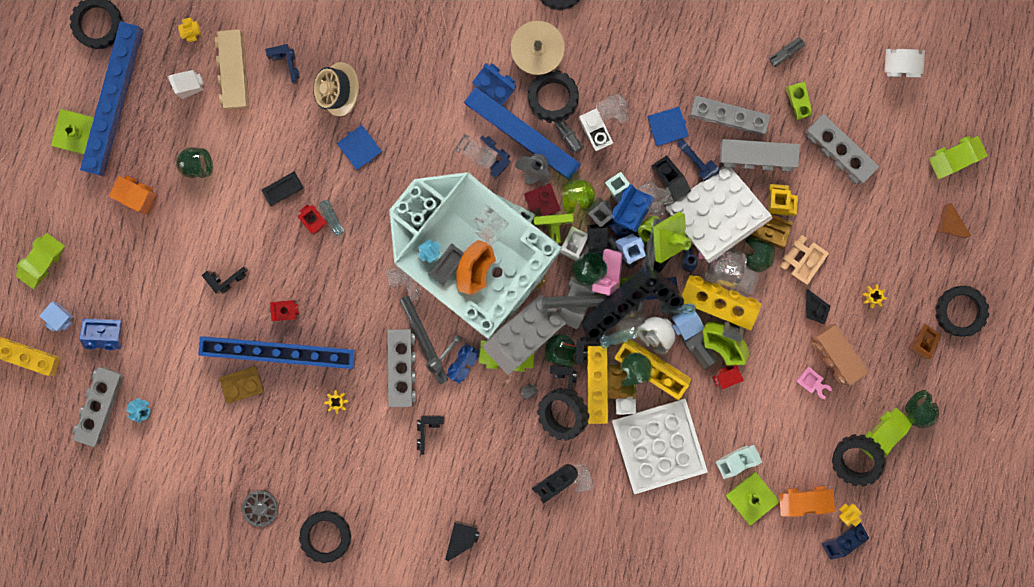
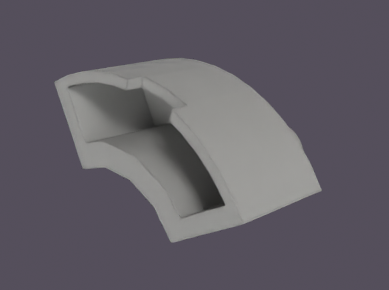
M578 271L576 278L572 276L567 286L570 288L567 296L594 295L595 292L592 291L591 284L598 281V279ZM588 307L557 308L556 312H559V315L567 322L566 325L578 330Z

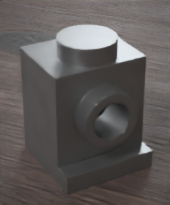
M598 197L592 202L591 206H588V214L602 227L612 218V206L608 201H603Z

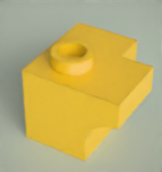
M770 184L767 211L770 214L796 216L798 196L791 194L788 185Z

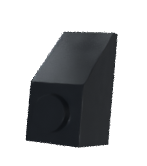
M667 155L651 165L659 180L675 201L691 191L685 176Z
M455 520L445 560L453 559L470 549L473 542L477 543L480 533L476 531L477 526Z

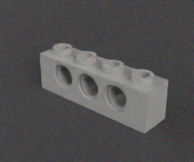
M699 96L693 98L689 113L691 118L760 136L766 134L770 119L768 114Z
M825 114L819 116L805 131L807 134L806 138L815 145L816 143L821 148L820 151L827 158L831 157L835 161L834 165L839 170H845L849 174L848 178L854 184H863L879 168ZM823 133H828L831 136L830 142H825L822 139ZM837 146L844 148L845 153L843 156L837 154ZM851 159L858 161L857 169H853L850 166Z
M412 329L387 330L389 407H412L413 402H416V391H413V383H416V372H412V364H416V353L412 352V345H415V333H412ZM403 343L407 346L405 354L397 352L398 344ZM401 362L407 365L405 373H399L397 370V365ZM399 382L407 384L408 389L406 392L398 391L397 385Z
M103 366L94 370L91 378L94 380L93 384L87 389L85 398H87L86 404L81 407L79 412L81 417L79 424L74 426L72 432L74 435L73 440L92 447L100 445L124 377L123 373ZM101 383L107 385L105 393H102L99 389ZM95 401H98L101 404V409L99 411H96L93 408V404ZM89 419L94 421L93 429L87 427Z

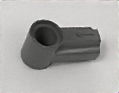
M701 332L687 340L682 339L684 345L695 355L704 369L718 360L711 349L705 348L704 336Z

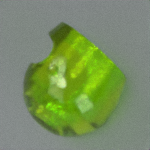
M576 179L563 186V206L566 214H573L577 202H579L582 210L589 208L593 204L595 191L588 181Z

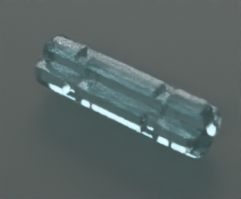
M329 200L320 202L319 206L322 211L324 210V215L330 227L333 228L334 235L342 234L344 230L339 225L340 222L333 208L331 209Z
M663 303L661 304V312L667 314H695L696 307L692 304H683L677 310H671Z
M630 328L626 332L623 330L610 334V337L603 336L600 338L601 347L607 348L610 347V344L617 345L628 341L627 339L633 340L638 335L635 328Z

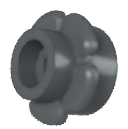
M529 383L522 388L521 391L523 393L521 397L523 396L525 400H528L538 392L536 385L532 386Z

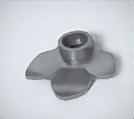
M534 154L532 157L523 156L515 164L517 169L525 171L527 184L535 183L539 180L543 185H547L551 179V174L548 170V160L542 154Z

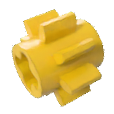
M191 17L182 19L183 24L178 25L181 39L186 38L188 42L197 41L196 36L201 35L198 21L193 22Z
M877 284L874 286V289L867 286L868 291L862 293L866 298L863 303H871L870 308H874L875 303L881 307V301L887 299L883 296L885 289L879 290ZM875 293L878 299L872 298L871 294Z
M335 390L333 396L329 393L327 394L330 399L324 402V404H329L330 408L328 411L335 409L336 414H339L340 408L346 410L344 404L349 402V400L344 399L345 392L339 395L338 391ZM339 397L341 399L339 401L341 405L334 406L333 398L337 399Z
M845 503L839 508L842 513L838 517L848 527L851 524L856 527L862 521L859 518L862 512L853 503L850 506Z

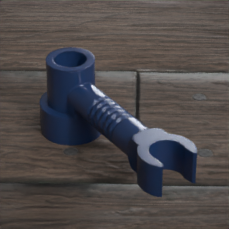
M683 138L677 142V145L700 170L698 175L704 181L719 173L720 169L712 160L704 164Z
M690 247L688 250H684L685 258L681 264L686 272L694 271L698 265L697 258L693 255Z

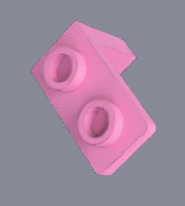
M610 249L604 250L601 278L592 284V291L611 295L619 288L622 252Z

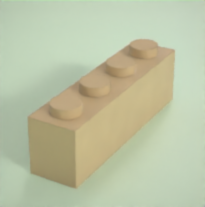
M241 30L217 31L218 37H215V47L219 48V56H216L217 67H220L221 74L218 75V85L222 87V94H219L220 105H223L225 110L248 109L249 101L243 32Z

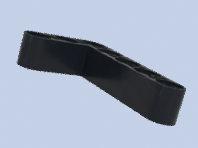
M644 266L582 320L581 325L588 340L596 341L650 294L671 310L681 308L684 304V299L677 286L652 266Z

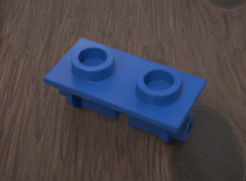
M467 343L465 346H462L458 351V357L455 362L451 363L448 367L447 376L459 384L461 381L464 382L470 372L465 367L466 364L473 367L480 351Z

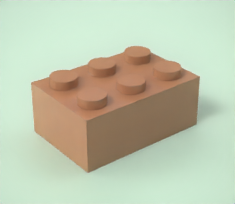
M829 324L811 336L813 340L811 342L812 346L817 352L820 351L824 356L822 358L823 362L828 368L831 367L835 372L833 377L838 383L850 386L869 373L837 324Z

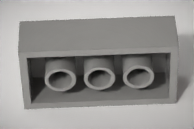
M541 294L482 346L508 376L567 323L554 308H542L541 300L543 296Z

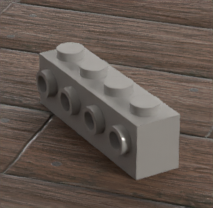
M722 139L720 141L719 164H724L725 168H735V165H743V169H754L755 166H758L766 171L781 168L783 172H793V169L798 168L800 144Z

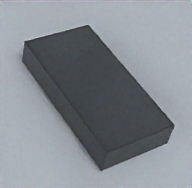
M294 171L261 189L270 207L301 191L304 187Z

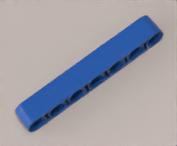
M474 87L464 101V104L533 155H544L548 160V166L566 179L571 180L581 166L578 161L480 89Z

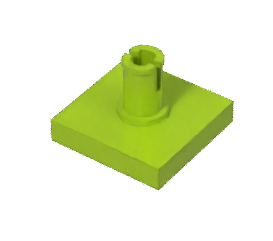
M60 109L51 146L84 155L94 117Z
M678 212L653 227L655 261L662 263L680 251L688 250L691 247V238L686 237L684 213Z
M573 214L534 217V226L548 227L549 238L554 241L555 234L556 243H561V224L573 223Z
M755 471L725 495L750 526L780 502Z

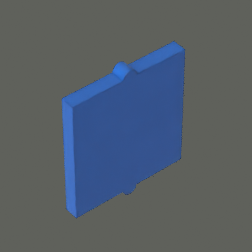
M680 106L647 116L651 127L650 133H653L656 146L689 137L685 125L686 120L683 119Z
M363 125L353 132H348L347 136L337 143L356 170L366 163H371V160L382 152Z

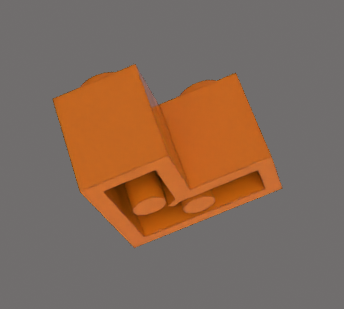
M128 175L125 178L118 176L109 197L137 212L148 214L157 196L156 193L152 192L154 188L141 182L136 184V179Z

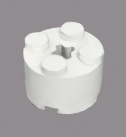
M886 49L884 72H887L889 77H901L902 73H906V77H921V74H924L925 50Z

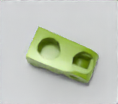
M801 82L785 87L795 119L800 120L811 117L812 110L806 83Z

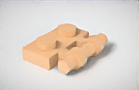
M801 235L792 244L793 248L789 254L783 257L784 261L780 267L786 271L790 265L793 266L794 270L791 275L808 285L829 253L814 242L807 248L804 245L807 238ZM801 251L804 253V255L802 256L800 261L797 262L796 260H794V258L796 257L798 252Z

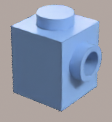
M633 233L615 241L619 252L623 253L622 259L628 264L646 256L643 250L645 246L642 239L636 237Z
M51 302L40 315L46 322L45 326L53 332L55 330H67L71 326V320L74 317L58 302Z
M691 306L671 317L674 322L672 327L677 336L681 334L684 340L689 339L704 329L698 314Z

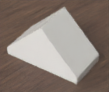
M571 227L559 253L577 261L588 238L587 233Z

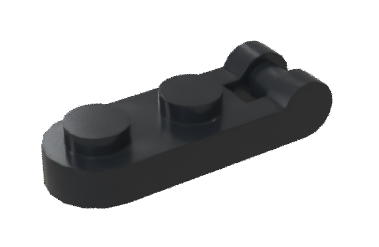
M565 464L531 489L539 494L540 500L544 504L573 484L578 478V471L573 465Z

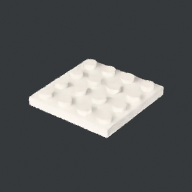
M724 166L720 168L716 176L713 175L708 180H703L693 187L689 193L665 207L670 216L678 212L685 214L686 236L691 238V242L708 263L773 219L771 214L735 171Z
M685 398L612 420L634 494L708 472Z

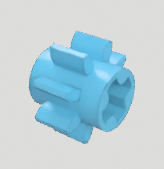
M429 239L418 247L421 251L418 255L422 261L427 259L431 263L441 255L438 251L441 249V246L437 241L432 242Z
M140 398L129 402L126 409L130 413L128 418L138 423L148 419L151 411L148 408L150 403Z

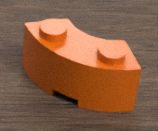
M477 240L464 252L457 268L456 283L458 291L472 295L486 287L487 271L496 262L491 243Z
M825 485L814 486L812 490L798 491V488H787V492L779 493L781 517L804 516V514L811 513L819 515L835 512L833 489H826Z

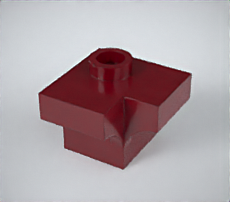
M551 183L524 193L530 212L540 209L542 216H548L561 211Z

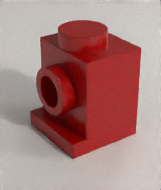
M314 205L304 206L299 211L301 214L297 216L311 235H315L329 224ZM312 215L316 217L314 222L309 221V217Z
M295 300L270 302L271 321L297 319V315H300L299 304H295ZM283 307L288 309L287 314L281 312Z
M731 365L732 368L726 366L718 369L719 373L712 376L715 386H719L723 390L743 382L744 380L738 365Z

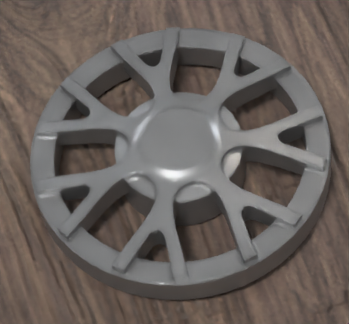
M263 490L254 491L243 501L242 513L250 524L258 527L266 526L276 518L278 503L271 493ZM258 494H264L263 501H258ZM250 497L256 501L254 505L248 502ZM271 498L274 503L268 506L266 501ZM251 507L253 512L246 514L245 508ZM268 509L275 510L273 516L267 514ZM253 514L258 516L256 522L251 520ZM265 515L268 521L262 523L261 516Z

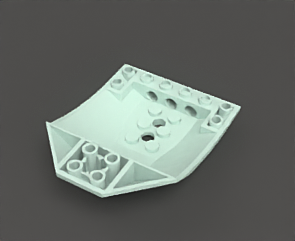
M469 172L414 179L390 209L394 263L487 339H490L518 310L539 284L562 249L561 246L497 197ZM429 239L432 242L437 241L441 246V249L438 250L441 255L431 263L427 259L422 261L418 255L421 252L418 247ZM477 240L488 242L492 245L496 262L487 271L486 287L472 295L458 291L456 283L457 269L444 286L428 275L451 243L462 252H465ZM495 268L503 270L501 277H493L492 273Z

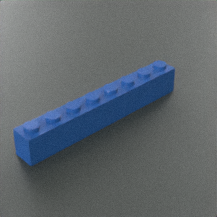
M121 21L119 23L80 167L81 171L103 177L105 175L143 34V29L139 26Z
M200 336L198 356L355 369L356 349Z

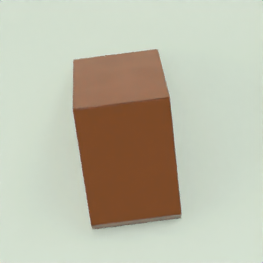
M953 204L944 205L937 232L963 239L969 238L971 234Z
M924 324L908 346V349L922 359L930 360L941 335Z

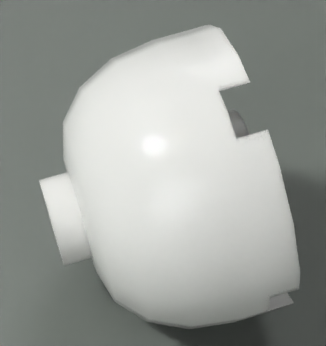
M647 318L637 328L639 329L637 335L647 347H649L650 343L655 348L653 351L656 353L666 354L675 341L672 323L666 318Z

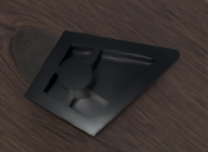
M807 289L806 318L825 324L831 306Z

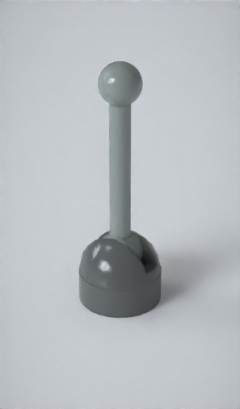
M459 335L454 336L453 342L439 358H432L425 366L431 373L438 375L443 366L441 361L453 346L461 341V337Z

